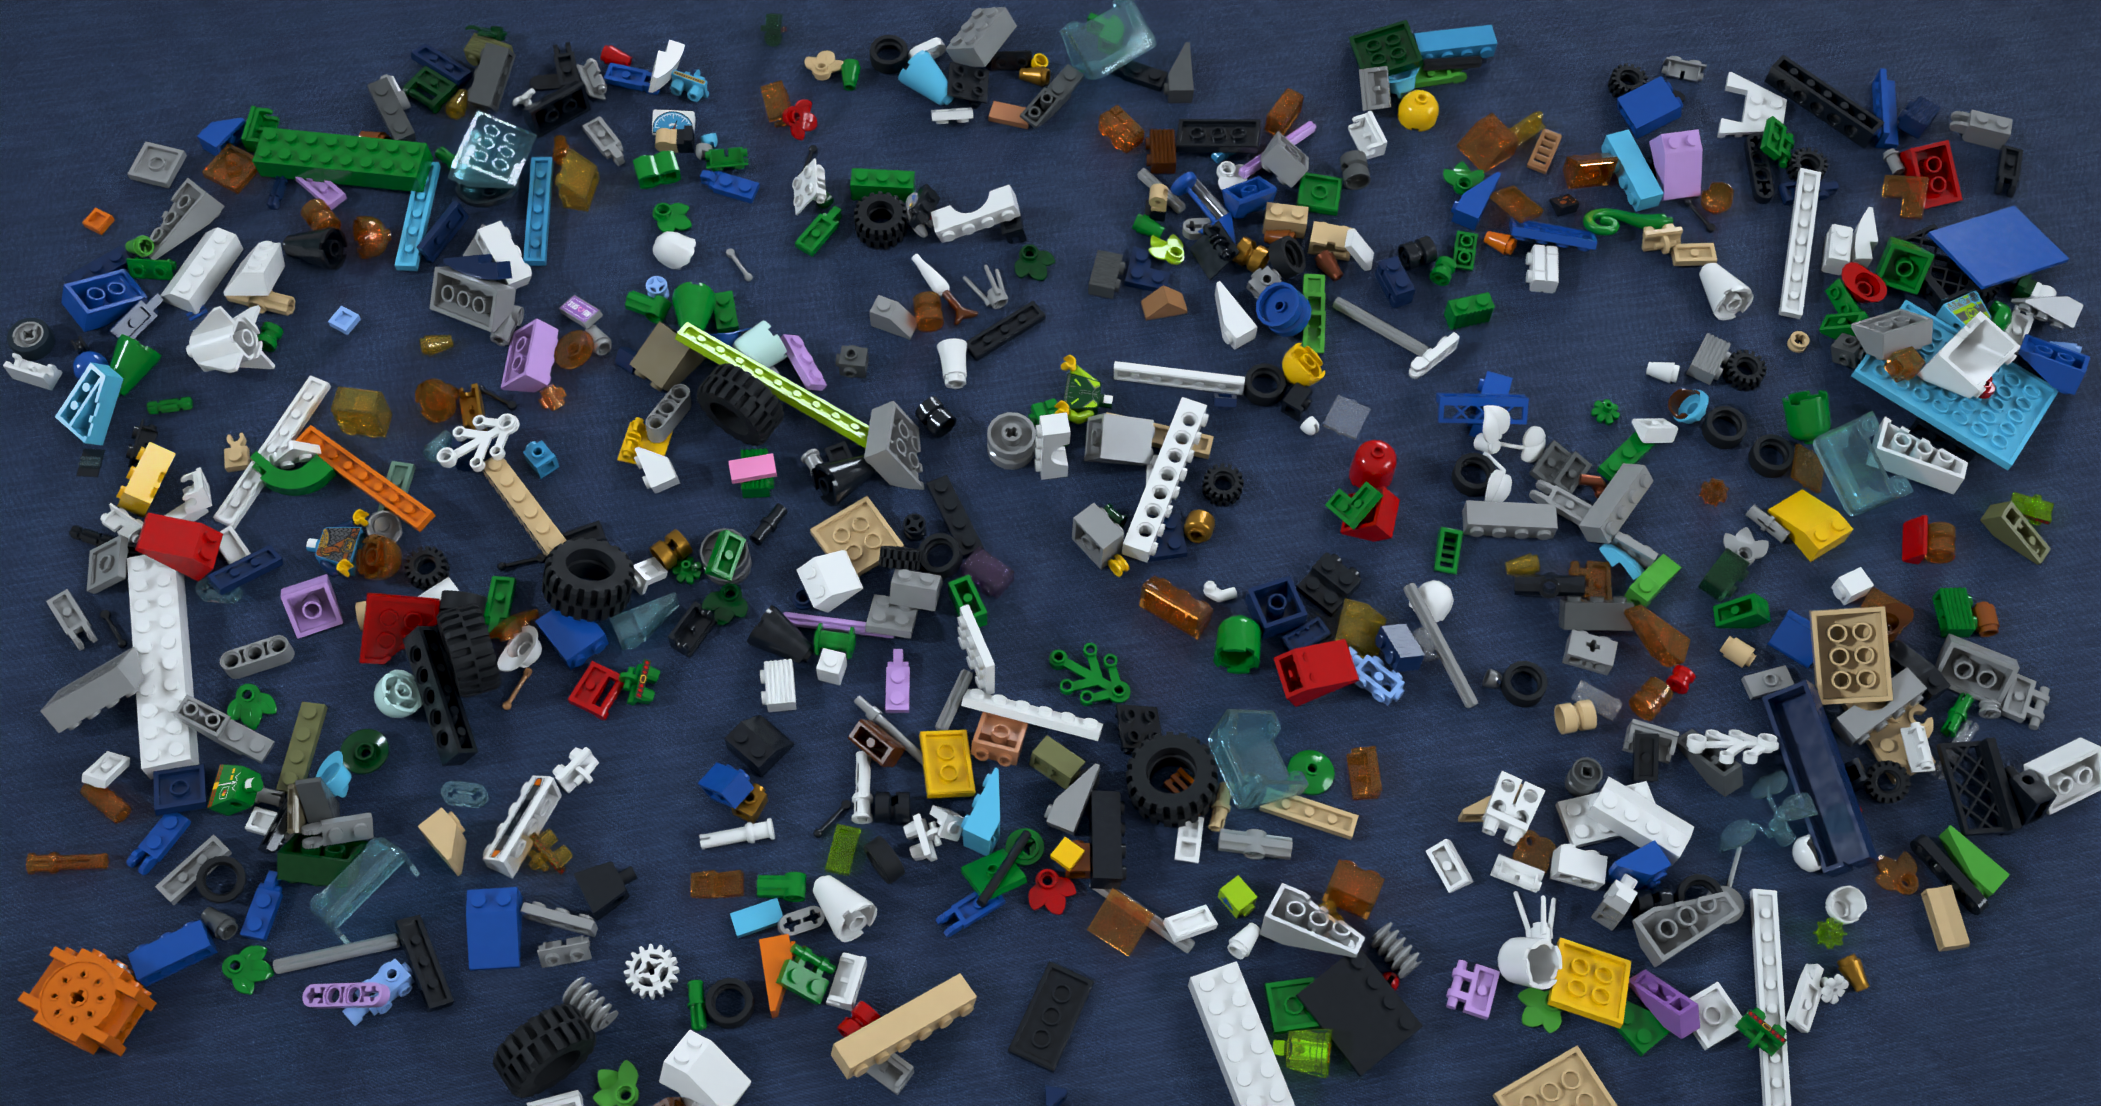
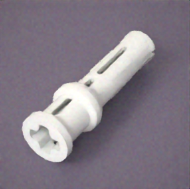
M864 751L856 753V790L852 796L854 814L851 820L857 824L873 822V815H871L873 796L870 793L871 757Z
M767 818V821L754 824L747 822L744 827L700 834L699 837L701 839V848L705 850L744 841L753 844L755 840L766 838L774 840L775 833L772 818Z

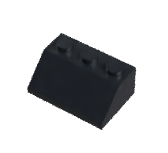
M574 81L522 109L525 123L537 138L548 134L591 110L585 84L583 81Z

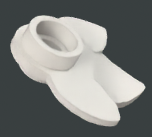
M1224 161L1218 165L1216 174L1219 177L1218 186L1221 191L1247 181V178L1243 179L1238 174L1239 168L1243 164L1235 165L1230 161Z

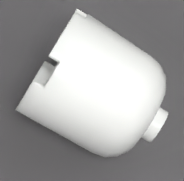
M1530 937L1510 938L1499 950L1498 967L1502 976L1507 981L1543 990L1552 987L1557 982L1555 977L1558 969H1562V955L1558 946L1553 945L1548 939Z

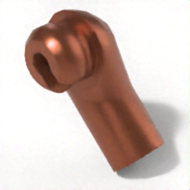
M1580 474L1579 485L1591 486L1595 492V497L1599 498L1607 487L1603 478L1595 475Z

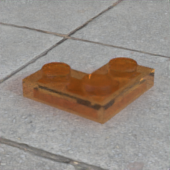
M1885 175L1882 197L1903 198L1900 218L1923 220L1929 178Z

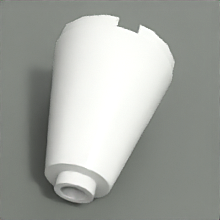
M1708 263L1702 267L1699 276L1713 314L1719 320L1733 319L1736 317L1735 313L1739 311L1743 313L1747 310L1754 298L1748 286L1717 263Z
M830 875L821 876L815 881L813 893L836 938L842 942L852 941L864 933L861 929L866 924L869 927L872 925L877 916V908L871 901Z

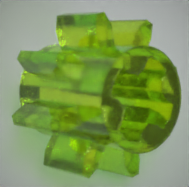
M1827 918L1826 923L1823 921L1817 922L1819 927L1817 931L1813 932L1819 939L1817 944L1826 943L1827 949H1834V943L1837 946L1844 944L1842 939L1847 933L1842 928L1843 922L1834 924L1833 918Z

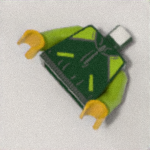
M1067 355L1063 359L1066 362L1061 364V369L1064 371L1070 370V373L1067 374L1064 400L1054 405L1055 408H1058L1055 414L1067 413L1068 420L1079 425L1087 422L1088 417L1098 415L1099 407L1112 409L1113 396L1101 394L1102 383L1076 365L1074 356Z

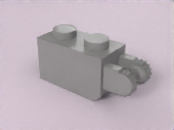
M1971 110L1970 113L1955 111L1951 113V120L1953 122L1950 123L1949 128L1953 132L1961 133L1963 140L1966 142L2000 150L2011 135L2013 119Z

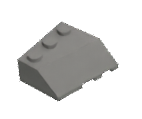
M894 401L872 409L864 459L889 485L924 490V483L918 480V473L923 472L922 464L919 463L917 453L921 452L918 426Z

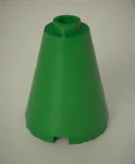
M686 282L674 290L672 302L679 328L681 329L688 322L705 331L716 304L715 293L709 286L700 282L699 285Z
M123 334L117 340L110 367L124 378L118 398L120 395L125 397L160 361L162 356L152 348L145 347L139 341Z

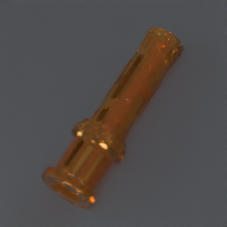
M34 852L29 853L26 859V869L29 875H34L36 872L56 874L60 870L107 869L109 864L107 853L60 855L57 852H51L46 855H36Z

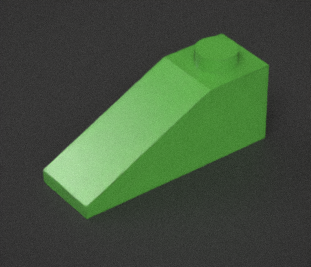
M1662 554L1636 579L1624 597H1627V600L1634 603V609L1641 614L1682 567L1665 554Z
M1951 825L1939 835L1953 864L1986 899L2010 875Z

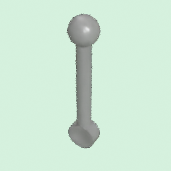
M731 248L727 249V257L733 259L745 275V280L751 281L753 278L752 274L748 273L736 258L735 251Z

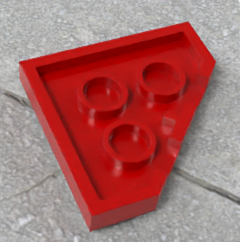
M367 593L359 663L385 664L397 652L405 649L402 639L417 626H435L437 624V615L439 614L440 599Z

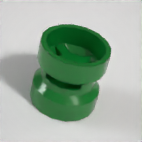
M1440 256L1435 263V268L1430 273L1432 282L1440 286H1447L1452 278L1451 275L1457 268V263L1450 257Z
M263 322L260 328L261 333L257 335L258 342L262 341V350L274 352L278 345L277 340L281 339L284 331L274 323Z

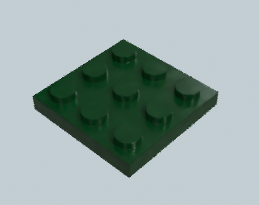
M1407 20L1349 37L1359 69L1388 66V76H1392L1424 66L1422 56Z

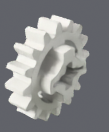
M649 944L648 950H644L641 946L639 947L640 953L638 955L634 952L631 953L633 961H626L627 967L630 968L624 971L625 977H629L626 980L627 986H632L631 991L633 994L640 991L642 999L649 994L651 1000H654L656 993L664 997L663 990L672 991L670 983L678 982L677 977L674 975L680 973L679 967L674 966L678 961L676 957L671 958V950L664 952L662 945H659L657 950L654 949L652 944ZM650 957H658L661 959L656 960ZM653 968L655 974L650 975L648 970ZM647 983V984H650V985H653V986H652V987H647V986H643V985Z

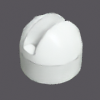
M1311 416L1301 424L1300 429L1305 434L1312 436L1319 431V423Z

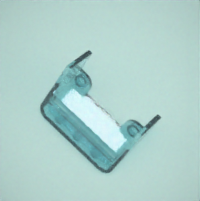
M384 837L373 838L366 845V849L322 892L317 893L311 899L309 910L341 942L348 944L351 942L339 930V927L401 865L416 877L420 873L407 854L398 846Z

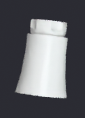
M956 338L943 340L937 344V349L941 360L945 386L952 389L963 388L966 385L967 342Z

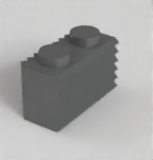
M1103 250L1097 251L1089 281V295L1093 294L1094 296L1113 299L1114 293L1119 292L1121 280L1118 279L1119 274H1124L1126 265L1125 262H1122L1123 254Z

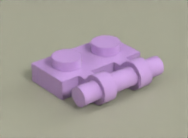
M1458 960L1456 968H1453L1451 988L1448 989L1446 994L1448 998L1446 1007L1455 1010L1457 1002L1460 1001L1465 1003L1463 1013L1487 1020L1500 971L1476 964L1473 972L1466 970L1468 963L1464 960ZM1463 981L1470 982L1468 993L1461 991Z

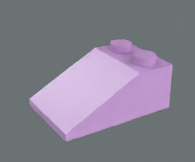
M1699 130L1661 134L1649 141L1657 181L1664 193L1661 201L1700 196L1703 149Z

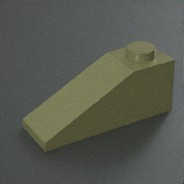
M2012 501L1990 505L1980 519L1994 537L2037 565L2043 562L2051 550Z

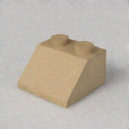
M441 807L418 825V828L433 849L453 872L459 876L462 874L467 843L462 834L465 832V829L452 811L447 814Z

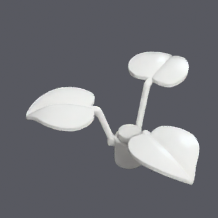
M1486 405L1483 406V433H1479L1475 437L1474 448L1484 452L1483 455L1487 456L1500 469L1494 470L1489 478L1485 501L1503 502L1510 494L1512 479L1510 475L1505 474L1506 469L1491 454L1497 453L1501 446L1522 450L1521 459L1527 463L1535 462L1540 458L1545 449L1546 435L1541 427L1532 426L1523 436V445L1500 442L1498 439H1501L1502 434L1506 433L1509 429L1510 415L1502 407Z

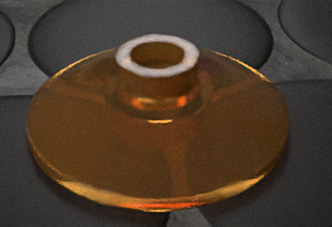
M575 330L563 336L554 351L556 363L564 369H574L584 364L594 349L592 336L583 330Z

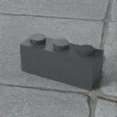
M486 42L485 48L480 53L481 60L479 66L474 71V81L472 87L468 90L467 101L475 107L497 113L516 54L509 48Z
M387 77L368 84L369 94L392 139L415 141V132Z
M1569 595L1567 599H1560L1559 627L1564 630L1633 631L1634 603L1627 600V597L1613 596V600H1604L1603 596H1590V600L1581 599V596Z

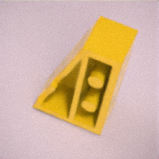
M149 442L146 448L141 447L136 457L139 460L137 467L131 466L126 476L130 480L127 487L122 485L116 498L120 499L117 506L144 518L176 453L152 442Z

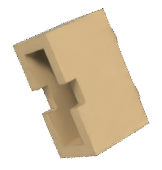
M1267 202L1262 234H1265L1266 230L1291 229V232H1296V238L1304 239L1309 207Z
M1314 221L1308 254L1318 255L1328 249L1330 252H1333L1336 259L1349 261L1351 254L1345 248L1347 231L1354 228Z

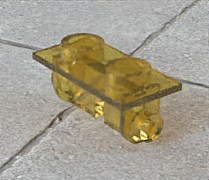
M1540 111L1533 112L1502 133V135L1515 147H1518L1546 128L1542 123L1543 113Z

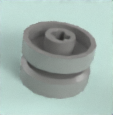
M1012 412L998 415L993 419L987 432V452L990 460L997 466L1010 470L1022 468L1031 462L1035 455L1036 437L1033 422L1022 414Z

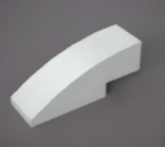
M669 40L666 51H658L648 92L653 93L672 78L671 73L678 68L685 47L684 44Z
M1868 207L1852 235L1850 262L1858 263L1866 269L1873 259L1872 251L1878 243L1873 207Z

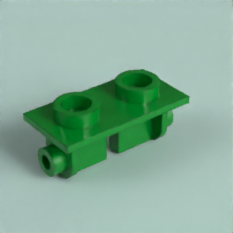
M724 148L709 149V152H705L706 160H710V162H707L706 168H711L712 171H720L724 167H732V169L745 168L749 161L748 158L744 159V157H748L747 148H728L729 156L724 155Z
M140 257L126 259L132 278L172 280L174 277L172 270L177 268L176 261L172 259L152 260Z
M1840 278L1825 290L1838 313L1863 311L1853 300Z

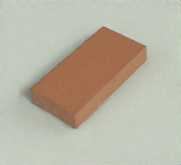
M993 101L988 121L1028 129L1030 125L1020 118V114L1026 107Z

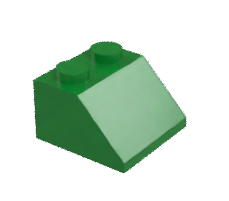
M1890 236L1874 274L1882 278L1886 286L1917 295L1934 258V254L1911 242Z

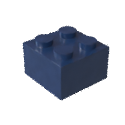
M1290 575L1247 589L1245 603L1252 619L1261 629L1262 640L1295 630L1305 624L1308 614Z

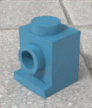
M542 440L538 443L536 441L530 442L526 446L525 451H523L526 461L540 479L560 467L555 454L550 451Z

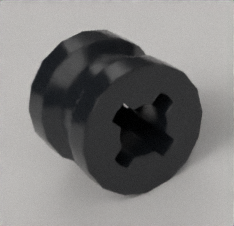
M914 513L905 517L903 521L905 537L914 542L922 540L926 535L924 517Z

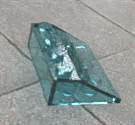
M477 110L453 160L448 179L468 187L514 189L537 135Z

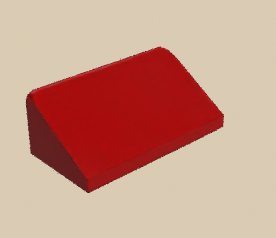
M1927 515L1911 519L1903 524L1902 561L1918 565L1927 555Z

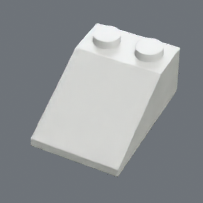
M692 1030L687 1032L665 1059L659 1080L661 1084L703 1106H735L751 1084V1080L711 1040Z

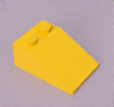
M1803 489L1767 511L1776 518V522L1791 532L1789 538L1810 562L1845 542L1853 531L1851 525L1838 511Z

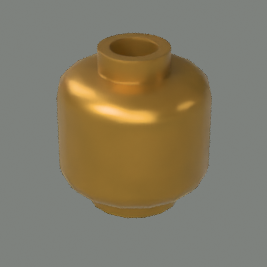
M1205 510L1191 511L1185 521L1184 534L1194 543L1208 541L1214 530V517Z

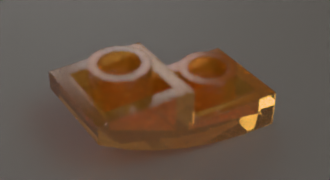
M538 609L522 611L506 618L489 633L490 639L499 638L500 641L514 639L513 634L522 632V626L531 625L530 620L539 618Z

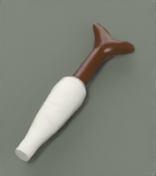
M918 254L912 257L913 262L917 265L932 291L937 296H943L955 310V326L960 324L963 319L973 318L978 315V312L963 307L949 291L950 286L947 281Z

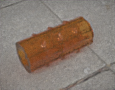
M87 783L82 786L81 795L115 824L123 822L130 815L132 810L130 806L108 787L105 789L97 788Z

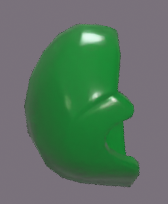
M1996 300L1988 312L1991 315V321L2004 331L2011 323L2012 312L2008 305Z

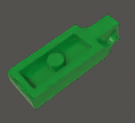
M834 206L828 214L820 213L795 241V247L813 257L840 225L839 220L842 218V209Z
M492 576L484 613L485 624L489 626L490 638L500 639L502 627H507L517 583L515 577Z

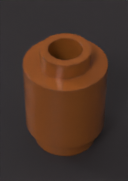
M1988 602L1975 604L1971 610L1978 622L1976 632L1981 637H1990L1998 634L2000 624L1995 606Z

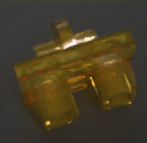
M547 829L540 835H537L535 832L531 834L529 838L540 853L537 854L535 850L529 852L528 855L532 858L529 862V867L532 870L541 868L545 872L549 869V866L546 864V861H548L560 875L566 871L564 865L573 857L570 850L563 844L555 852H552L550 847L559 840L550 829Z

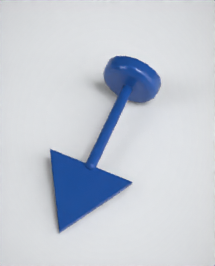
M1191 171L1180 176L1172 184L1170 191L1175 196H1182L1188 193L1212 221L1210 225L1220 221L1236 245L1231 212L1217 220L1192 190L1197 181L1196 175ZM1203 228L1198 233L1204 235Z

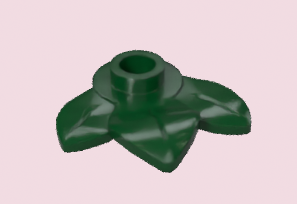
M468 25L465 30H477V36H488L498 41H504L505 36H507V32L503 31V27L500 26L485 28Z
M1027 244L1019 252V259L1015 262V273L1018 278L1029 275L1034 280L1044 281L1047 276L1046 266L1055 264V259L1048 251H1039L1036 246Z
M728 583L720 591L711 592L706 596L702 603V610L714 611L716 623L719 626L729 624L734 616L745 618L748 612V604L742 598L740 587ZM730 593L735 594L734 597H731V598H728V597H727V595L730 594Z

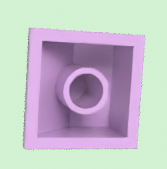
M327 574L281 589V600L297 639L343 624L336 595Z

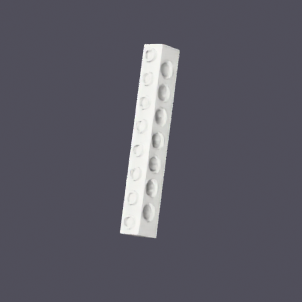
M1184 397L1181 398L1123 542V555L1146 563L1150 555H1155L1158 543H1156L1157 537H1162L1166 524H1163L1165 517H1170L1173 506L1170 504L1172 499H1177L1180 492V487H1178L1179 481L1185 480L1188 470L1185 466L1187 462H1192L1195 453L1192 448L1194 444H1199L1202 435L1199 432L1201 426L1205 427L1209 418V415L1206 414L1207 405ZM1170 460H1177L1178 462H1177V463H1174V462H1171ZM1163 478H1169L1171 481H1165ZM1161 496L1164 499H1157L1155 497ZM1148 515H1155L1156 518H1150ZM1146 533V534H1148L1149 536H1148V537H1143V536H1141L1140 534Z

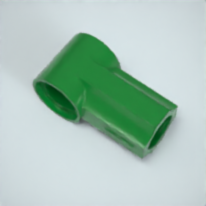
M636 291L628 293L625 303L626 309L645 315L649 321L658 324L659 321L663 323L672 307L671 302L663 296L657 295L653 298Z
M788 872L785 876L758 875L757 897L783 898L789 902H802L805 900L807 875L801 872Z

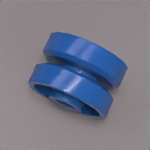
M1277 282L1262 291L1256 302V313L1258 319L1275 334L1289 337L1301 332L1307 326L1311 317V306L1309 300L1291 284Z

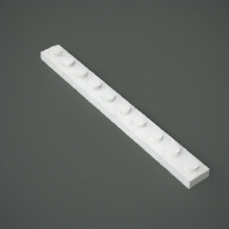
M1752 889L1750 891L1756 1004L1757 1008L1765 1013L1766 1018L1764 1021L1771 1027L1774 1024L1780 1025L1786 1030L1777 891ZM1787 1041L1772 1057L1759 1048L1763 1106H1791Z

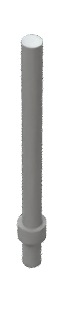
M861 695L858 696L854 703L866 713L865 716L869 720L876 722L884 731L906 748L905 750L923 766L921 751L882 716V712L876 706L872 707Z

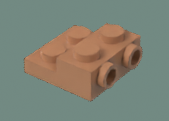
M982 712L972 740L970 754L975 755L980 761L991 759L998 761L1000 765L1005 767L1010 765L1016 766L1029 723Z

